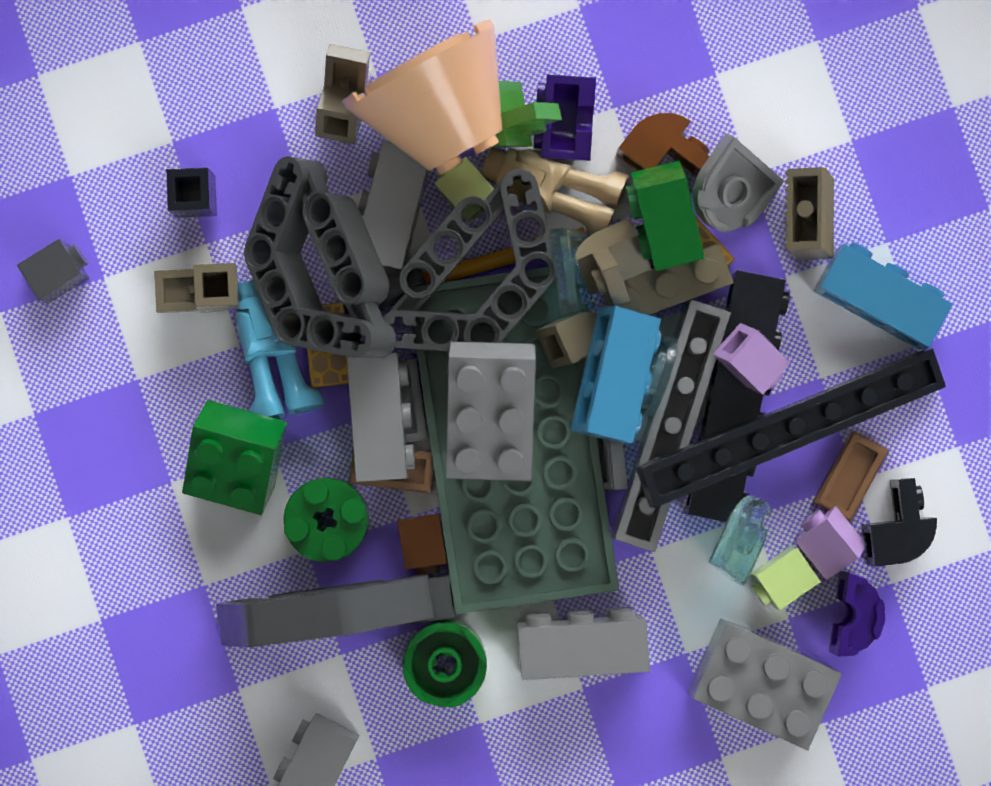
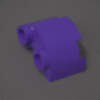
M547 74L546 83H537L536 102L559 103L562 119L547 124L546 132L534 135L533 149H541V158L591 160L596 77Z
M840 571L836 599L844 603L846 615L842 621L832 623L829 652L838 657L855 656L880 637L886 621L885 604L867 579L849 572Z

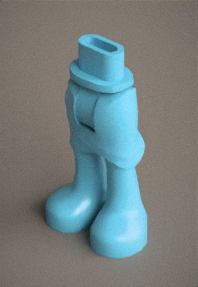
M250 280L239 283V308H237L238 311L236 312L237 331L243 350L244 363L250 366L255 396L254 402L248 411L279 420L286 416L273 382L267 357H276L284 389L285 403L290 415L303 414L324 407L325 402L320 390L306 385L301 375L295 356V347L280 342L276 337L254 281Z

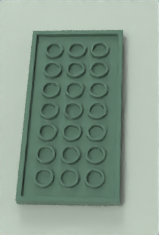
M570 264L556 266L554 281L501 341V343L535 344L536 364L531 481L446 478L449 351L416 349L455 615L620 590L597 438L570 431L584 368L580 360L570 365L551 368L535 330L557 319L578 314ZM548 267L525 270V274L531 282L541 283L548 278L549 269ZM511 272L443 282L419 311L475 315ZM430 284L410 288L414 292H422L425 291ZM507 291L500 295L497 304L502 313L513 315L520 311L522 300L517 293ZM421 317L417 318L418 326H413L414 334L418 335L415 341L417 344L424 343L421 330L425 318ZM437 320L430 326L429 334L435 343L445 344L452 338L453 328L446 320ZM478 323L471 330V340L479 343H492L495 331L488 323Z

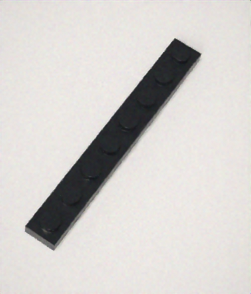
M923 349L635 468L649 507L656 508L946 387L934 349Z

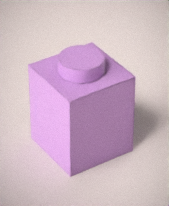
M741 323L713 353L745 387L762 395L779 383L783 376V371L790 364L758 330Z
M836 506L825 514L819 509L808 516L800 524L803 530L795 541L826 580L859 559L867 545Z

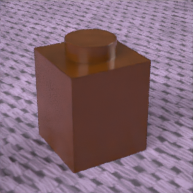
M440 513L397 520L405 570L414 569L415 576L440 572L439 565L447 563Z

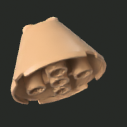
M487 19L474 25L473 28L476 34L473 36L468 31L461 35L458 33L418 54L368 83V87L364 89L367 93L366 96L363 93L357 95L354 92L346 97L342 103L349 112L428 171L436 168L438 174L441 175L463 162L459 154L472 147L476 154L481 153L499 142L496 134L502 131L496 35L492 20Z

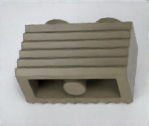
M826 167L788 169L785 172L788 177L785 183L788 186L784 189L788 193L784 197L788 201L784 205L788 209L784 213L787 216V219L784 221L787 227L784 231L788 234L784 239L788 243L784 247L797 260L834 258L833 176Z

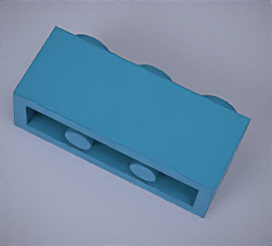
M851 243L850 246L843 244L838 247L834 252V258L830 259L813 292L918 350L929 348L953 305L943 299L945 293L928 283H923L920 286L907 279L909 273L897 265L887 263L884 266L871 259L873 253L863 246Z
M618 306L598 308L570 431L613 442L633 444L634 437L639 433L642 425L640 410L643 397L648 392L652 381L650 372L652 357L658 350L661 341V332L659 331L660 318Z

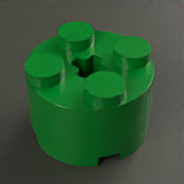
M337 478L314 479L301 485L289 498L283 516L284 533L293 548L306 558L319 562L336 561L357 550L364 542L370 528L369 508L362 493L354 485L349 484V482ZM331 508L334 511L332 518L338 522L336 527L329 526L324 530L320 527L322 521L318 518L319 512H327Z
M455 619L436 620L422 626L410 639L403 657V676L410 691L420 701L438 707H456L469 701L479 691L487 670V654L481 638L471 627ZM443 653L445 657L454 656L453 671L448 672L445 668L438 670L435 667L439 660L438 654Z

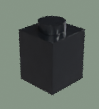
M208 167L166 169L168 211L176 218L217 216L216 176Z

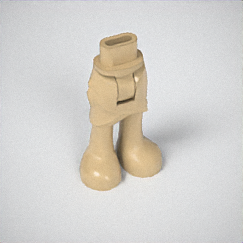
M493 146L481 171L484 178L496 182V186L508 172L514 169L529 171L535 176L538 183L543 210L548 214L554 211L580 222L586 227L588 237L612 225L615 210L558 192L560 187L563 185L599 199L607 206L617 209L630 176L616 171L606 176L589 174L572 169L571 165L554 161L552 158H541V151L530 148L516 151V149L510 148L506 152ZM520 179L513 180V187L508 189L507 192L508 194H515L519 202L526 204L525 192L531 190L529 185H522Z

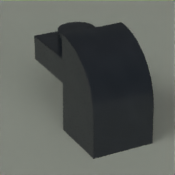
M915 478L890 480L894 513L893 521L862 524L864 541L867 544L865 547L867 565L877 567L907 563L920 557L932 544L937 530V517H920L919 510L924 509V494L922 487L916 485Z

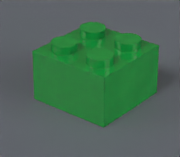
M680 161L631 172L634 185L626 186L634 220H643L642 225L636 226L643 259H652L655 271L705 259L687 178Z
M207 400L192 426L182 494L262 516L275 488L288 422Z

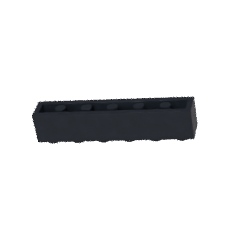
M737 270L732 274L734 283L729 286L725 311H729L731 314L721 344L741 323L758 330L779 351L782 332L776 331L779 315L785 316L790 299V292L784 291L786 280ZM717 358L711 375L698 441L766 414L765 412H760L763 395L745 387ZM771 389L767 390L763 395L769 396ZM756 466L688 494L684 514L737 524L738 518H744L748 510L750 494L745 493L744 488L747 476L753 477Z

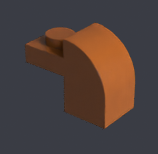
M658 113L646 117L632 129L618 147L616 156L635 171L659 166L665 156L668 155L675 161L679 160L685 169L697 177L699 171L710 157L708 155L710 150L697 138L690 136L687 139L682 135L691 122L689 119L674 113Z

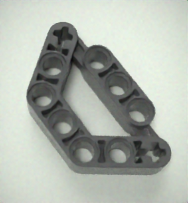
M291 156L282 157L272 171L244 248L245 262L276 337L280 342L288 345L352 358H385L394 350L396 343L394 329L383 320L378 308V304H381L389 293V281L356 203L347 195L329 192L327 187V171L320 162ZM308 233H310L338 300L345 303L349 314L323 309L301 256ZM362 335L366 336V341H360Z
M514 169L503 177L501 182L485 200L474 196L464 198L404 266L400 273L399 281L405 294L384 316L383 320L393 325L396 324L397 317H403L405 325L418 326L417 318H425L421 330L424 343H415L417 334H404L402 341H396L395 348L450 351V342H473L470 335L471 330L476 324L483 322L491 325L495 331L492 343H501L550 286L556 275V264L535 176L527 170ZM520 179L522 185L530 186L531 190L525 192L526 207L535 204L536 211L524 210L515 216L511 215L510 209L519 210L517 196L507 192L508 189L513 187V180ZM478 206L484 210L486 219L480 227L469 228L462 222V213L467 207ZM504 212L516 267L475 315L419 311ZM525 219L535 221L540 228L539 237L532 242L521 240L516 233V227L520 221ZM450 237L458 243V252L450 260H442L435 254V245L441 238ZM541 260L548 266L549 275L545 281L534 283L526 277L525 267L530 261ZM425 269L429 272L431 284L425 291L414 292L409 287L408 276L413 270ZM507 291L517 293L522 300L520 311L513 315H506L498 308V298ZM437 320H446L453 328L452 338L445 344H437L430 337V326Z
M428 575L274 594L268 596V598H247L216 604L221 645L246 648L352 635L434 617Z

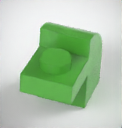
M499 81L502 131L496 134L499 142L493 146L532 147L531 135L546 132L547 124L562 120L559 103L532 102L525 105L521 82Z

